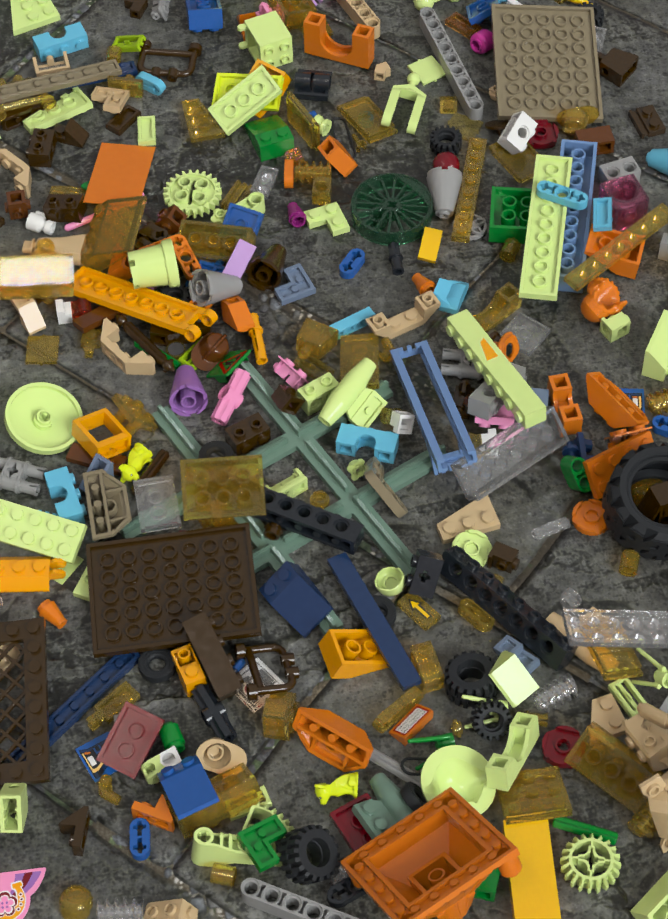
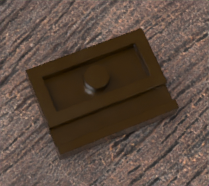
M653 105L639 107L635 111L629 110L628 116L641 139H644L645 136L653 137L665 134L666 128Z

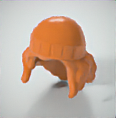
M597 277L588 284V294L583 298L580 308L584 318L590 322L598 323L601 322L603 317L606 319L611 315L618 314L628 302L627 300L620 302V292L613 281H609V278Z

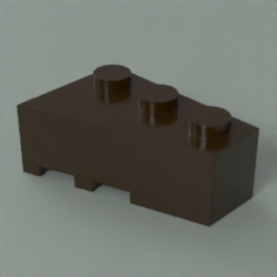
M668 481L655 483L649 487L637 509L648 519L667 525Z

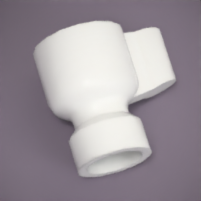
M36 211L29 214L26 221V229L37 233L43 231L50 236L55 231L56 222L46 221L43 212Z

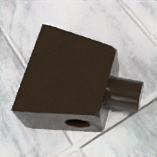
M612 48L606 55L598 52L599 74L620 88L637 69L639 56L616 48Z

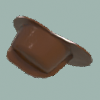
M214 332L204 335L191 351V360L194 366L202 371H211L229 352L227 335Z

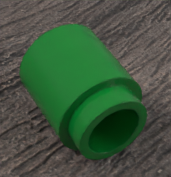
M173 722L164 723L159 736L165 750L175 746L178 754L185 750V740L179 725Z

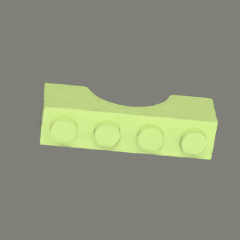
M522 712L516 713L509 726V736L502 755L493 753L485 766L488 788L509 791L540 736L537 715Z

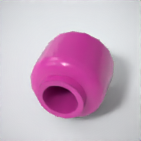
M482 29L474 33L470 38L472 50L478 54H484L493 49L492 32Z

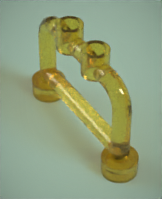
M15 75L11 82H6L4 78H1L0 86L31 79L32 77L23 79L22 75ZM43 93L40 94L41 96L0 105V122L7 116L5 111L41 103L45 110H51L56 106V100L52 95Z

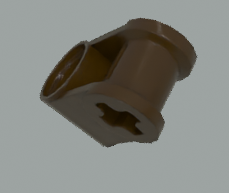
M151 221L147 222L136 232L137 240L140 237H146L152 242H157L169 236L166 229L157 226Z

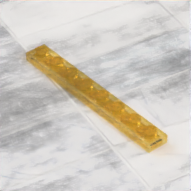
M469 138L451 241L470 243L487 139Z

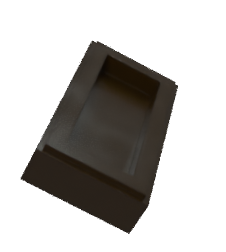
M127 104L120 113H117L105 125L106 129L121 136L137 120V117L142 116L141 111Z

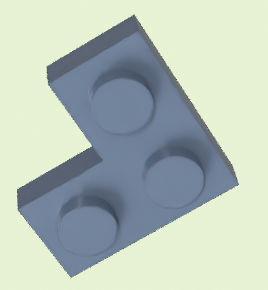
M300 263L285 268L283 274L289 283L274 288V294L282 306L316 293L315 286Z

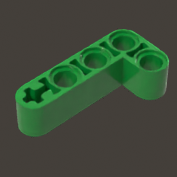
M571 455L564 456L560 462V467L569 488L580 492L591 491L582 463L585 460Z

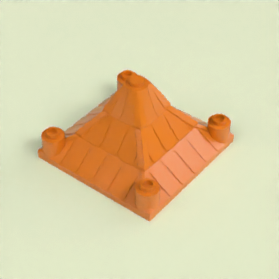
M449 787L340 861L356 888H363L390 919H430L434 917L438 919H462L472 904L475 890L494 869L498 868L501 875L507 878L517 876L522 869V864L518 857L520 855L518 848L452 787Z

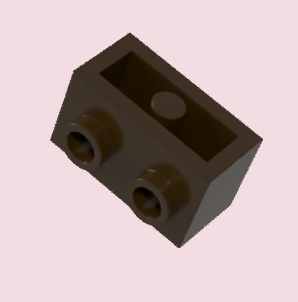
M34 128L33 135L29 137L30 146L26 149V159H29L30 166L51 168L57 145L55 129Z
M49 194L43 206L46 220L81 223L87 210L86 203H83V195Z
M259 412L224 429L225 441L231 446L237 457L271 440L270 427Z

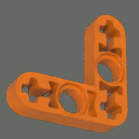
M181 234L165 238H171L176 260L186 279L191 281L194 275L190 273V266H192L193 271L201 269V266L188 241ZM159 240V241L154 242V243H152V244L146 245V246L141 247V248H139V249L146 248V247H149V246H153V245H156V244H160V242H161L162 240ZM183 255H189L191 259L189 261H183L181 260V257Z

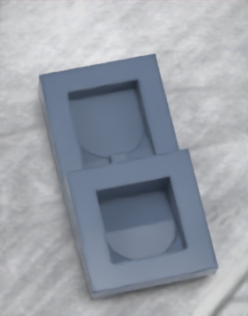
M506 635L493 647L499 656L505 650L514 653L529 674L540 666V659L525 651L523 644L509 635Z

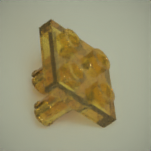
M118 393L111 397L119 408L114 417L121 424L126 419L129 421L124 428L132 436L139 428L154 432L158 428L154 422L155 418L145 411V406L140 400H133L126 394L123 396Z

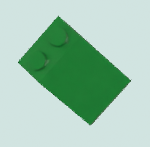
M278 115L244 123L246 132L261 162L294 153V137L288 125Z

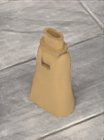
M88 235L38 238L37 241L35 238L32 241L25 240L22 253L30 254V256L41 260L58 261L82 267L84 266L85 256L89 248Z

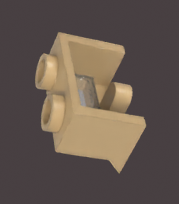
M63 51L64 61L54 62L53 56L49 55L46 57L47 64L39 66L37 65L36 57H33L36 77L69 70L70 64L66 51Z

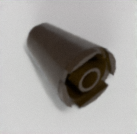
M272 244L247 265L245 270L249 277L247 280L254 288L261 291L266 289L273 291L274 288L280 285L287 251L282 245Z

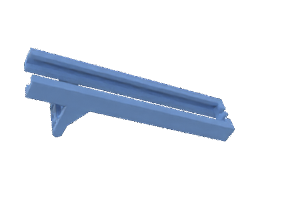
M427 340L414 343L415 348L413 349L411 345L406 346V351L403 350V347L390 350L392 363L425 439L434 476L439 475L438 472L443 474L446 471H453L452 466L454 470H457V463L460 464L461 468H464V461H467L468 466L478 462L474 445ZM420 354L456 436L459 450L442 455L402 361L403 358Z

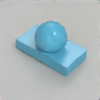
M612 197L593 198V232L612 231Z

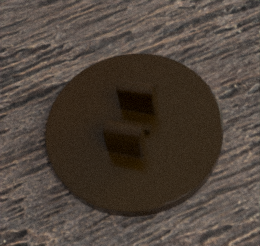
M492 120L485 123V128L496 130V133L500 136L501 130L505 129L509 120Z

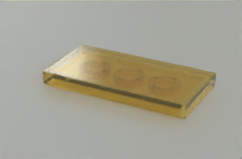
M374 333L342 335L340 382L355 365L366 357L377 366L366 388L380 389L379 336Z

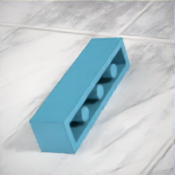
M370 307L358 311L329 325V334L335 341L367 326L365 319L374 316L375 313Z

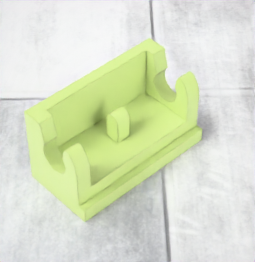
M296 467L293 469L294 473H292V476L271 488L268 485H265V487L294 498L308 490V479Z

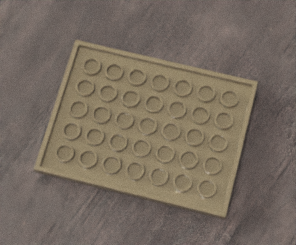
M491 4L498 120H510L514 113L524 111L533 120L547 119L549 122L602 123L603 108L594 8Z

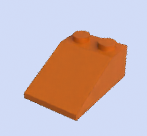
M592 224L584 254L616 275L635 279L646 238L613 229L612 231L593 232Z

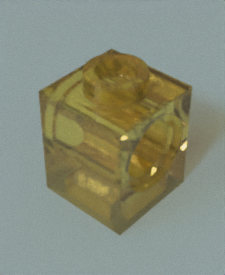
M314 176L312 204H330L332 177Z

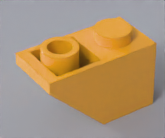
M188 644L170 652L187 697H191V691L197 685L207 684L191 644Z

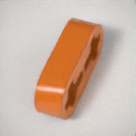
M285 159L284 188H294V159Z

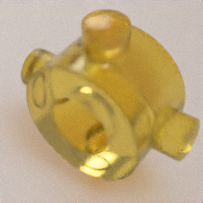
M457 719L452 720L453 723H451L454 736L457 735V738H460L461 734H463L460 721L457 722Z

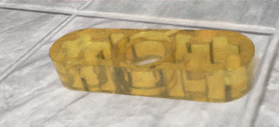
M417 686L412 687L374 719L372 726L379 733H384L404 717L416 704H419L423 700L425 693Z

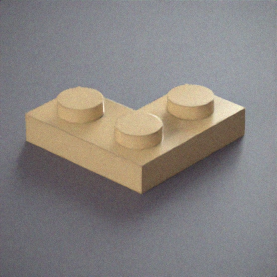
M96 86L91 93V100L104 103L103 111L112 114L120 113L130 97V90Z

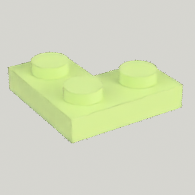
M337 202L304 211L309 229L327 224L333 237L350 232V226Z

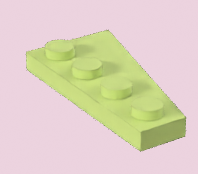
M79 87L72 88L73 92L63 94L56 103H49L44 111L39 110L23 120V125L33 135L34 128L46 129L55 126L56 123L58 124L92 109V101Z

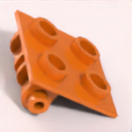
M645 424L628 428L629 432L626 429L610 432V437H606L604 440H610V443H608L609 449L644 430L651 429L652 426L646 428Z

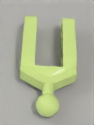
M412 72L407 76L409 84L393 85L381 125L385 127L390 126L399 97L415 101L406 133L415 135L427 95L416 87L420 83V76L416 72Z

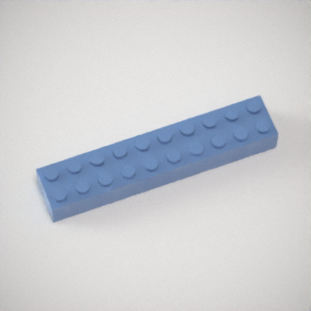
M562 139L560 156L573 157L569 188L586 193L588 204L583 210L567 207L558 291L583 293L586 254L584 252L589 235L598 142Z

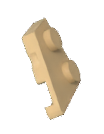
M612 693L592 700L591 746L626 734L622 724L625 718Z

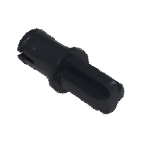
M392 241L388 245L389 262L392 265L393 275L399 276L404 273L403 255L400 253L399 244Z

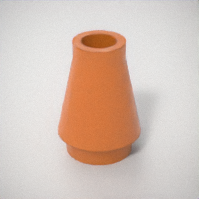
M420 273L412 276V282L415 284L420 295L430 290L434 292L435 283L422 276Z
M50 599L43 601L37 609L40 617H44L45 620L58 629L63 628L68 621L55 601Z

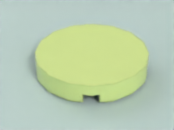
M469 529L456 535L452 542V547L457 545L463 548L482 567L487 564L492 545L484 533Z

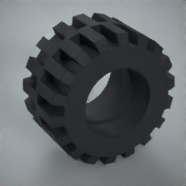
M464 651L462 655L456 654L454 660L450 659L448 665L445 666L444 673L446 694L449 695L450 701H455L457 706L463 705L465 709H468V707L475 709L474 706L476 704L478 706L481 705L480 702L463 699L461 696L471 695L482 698H495L498 687L488 675L495 661H491L490 656H484V653H475V651H471V653ZM471 677L480 679L476 682L463 681Z
M315 824L291 830V832L285 834L286 838L281 840L282 847H279L278 850L281 853L279 862H282V871H286L285 876L288 879L292 878L293 883L309 885L322 882L331 878L330 875H334L336 872L335 868L339 865L337 858H340V853L337 852L339 846L338 843L335 844V837L329 835L330 831L327 828L323 829V826H315ZM307 847L309 848V850H310V852H311V855H312V862H311V863H310V861L308 860V857H307V853H306Z

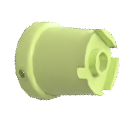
M171 238L162 240L160 244L127 252L134 289L157 286L180 287L178 265Z

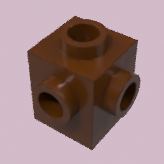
M24 189L6 192L7 202H4L6 213L10 214L11 220L27 218L29 216L28 210H31L30 199L25 197Z
M174 204L167 209L163 208L159 211L155 224L166 229L170 235L182 229L188 216Z

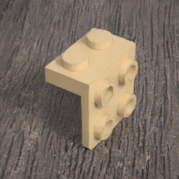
M183 898L150 902L146 905L143 919H197L198 909Z

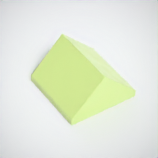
M506 650L500 654L488 674L513 708L517 707L539 688L517 656Z

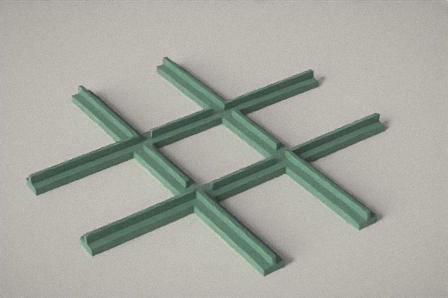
M249 361L246 363L242 362L237 368L246 370L251 376L245 389L283 435L234 461L232 467L226 472L241 479H247L291 453L298 451L339 500L323 510L339 514L347 519L353 517L357 522L363 524L366 534L392 565L402 570L406 578V575L410 574L412 569L410 562L413 554L372 507L383 499L370 483L357 489L316 441V439L341 426V423L345 424L348 422L347 414L345 413L330 427L320 422L318 419L319 414L301 423L295 415L280 411L271 398L274 390ZM380 380L367 387L368 389L375 390L384 400L393 397V392L389 388L387 380ZM158 405L157 411L151 414V418L199 477L200 481L132 518V521L119 531L124 539L146 536L208 501L207 485L214 474L207 473L201 468L198 460L201 446L168 405L165 407ZM438 444L442 455L446 454V446ZM428 450L384 474V480L394 492L433 471ZM221 505L235 524L249 522L251 544L255 548L252 550L255 574L268 566L275 573L286 561L294 563L288 554L313 540L289 530L283 532V535L277 541L269 540L263 534L265 525L260 519ZM333 610L317 625L324 635L329 629L344 628L342 621Z

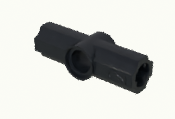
M208 684L197 685L191 691V695L200 709L207 727H211L217 738L230 743L233 742L237 737V733L228 719L222 702L217 701Z

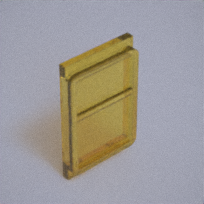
M287 91L286 107L288 122L311 149L315 148L319 151L317 148L320 145L319 124L291 91Z
M367 96L337 106V110L369 144L398 132L392 121L389 127L381 125L384 112Z
M497 142L489 145L488 148L492 155L517 182L523 183L534 177L536 154L539 153L528 142L527 148L522 153L514 155Z
M611 623L579 627L583 640L604 681L643 676L642 665L619 624Z

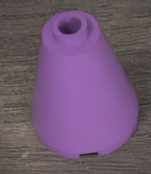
M182 365L177 368L169 396V404L172 411L185 417L191 416L190 414L201 413L208 404L207 393L194 368L190 365Z

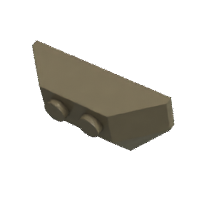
M103 469L82 473L93 541L114 537L132 521L126 485L107 474Z

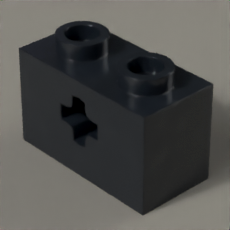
M417 549L416 555H412L410 562L412 569L405 578V586L409 594L433 599L444 563L441 554Z

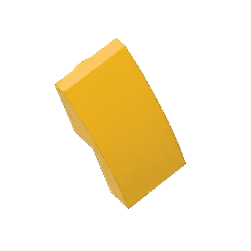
M425 226L417 257L418 260L435 264L442 230Z

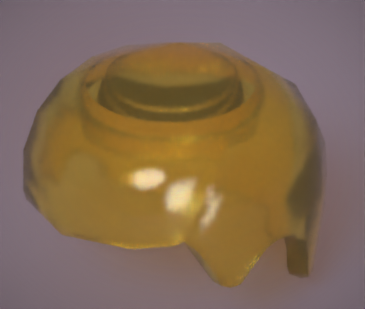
M71 885L65 888L59 897V911L64 919H86L90 915V910L93 906V896L90 890L82 885Z

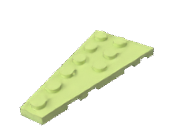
M10 0L14 36L61 20L60 14L51 0Z

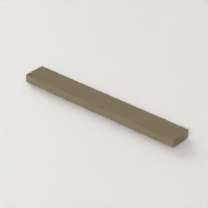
M116 59L1 85L0 104L122 75V70Z

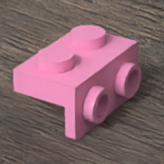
M503 405L498 413L489 420L475 416V423H479V427L490 428V425H498L499 429H510V426H514L515 417L511 410L508 411L505 405Z

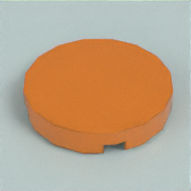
M588 499V501L583 502L582 500L574 506L571 518L576 530L589 536H597L608 530L603 518L605 510L602 508V501Z

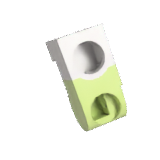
M172 746L144 762L141 766V771L148 784H156L160 782L157 773L161 772L164 767L174 766L182 760L175 746Z

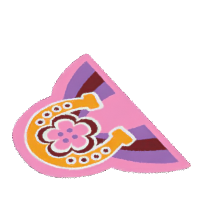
M46 867L0 873V919H23L31 902L30 896L40 886L46 872Z

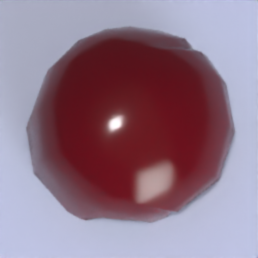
M441 152L434 158L432 166L433 168L442 166V169H448L449 166L459 170L460 164L455 154Z

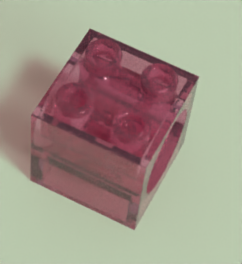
M634 174L600 183L598 198L612 197L613 230L623 231L646 224L649 197Z

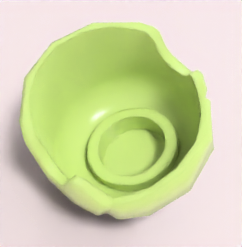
M385 567L377 573L374 583L382 595L396 596L405 587V575L399 567Z

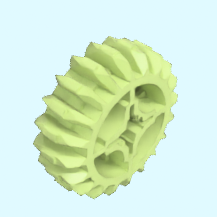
M592 833L589 838L582 834L580 840L574 837L572 843L568 842L566 844V849H563L561 853L560 865H562L561 873H565V881L571 880V888L578 885L579 892L586 888L588 894L591 893L592 889H595L598 894L601 887L607 890L609 884H615V878H618L620 874L621 862H619L620 854L616 853V846L610 847V840L603 842L602 835L595 839ZM587 851L585 854H578L580 852ZM590 857H591V863H592V869H591V870H590V864H589V858H590ZM599 872L603 873V874H601V875H599V876H594V874H596V873H599Z

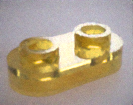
M465 598L460 601L458 613L481 632L492 630L495 619L472 599Z

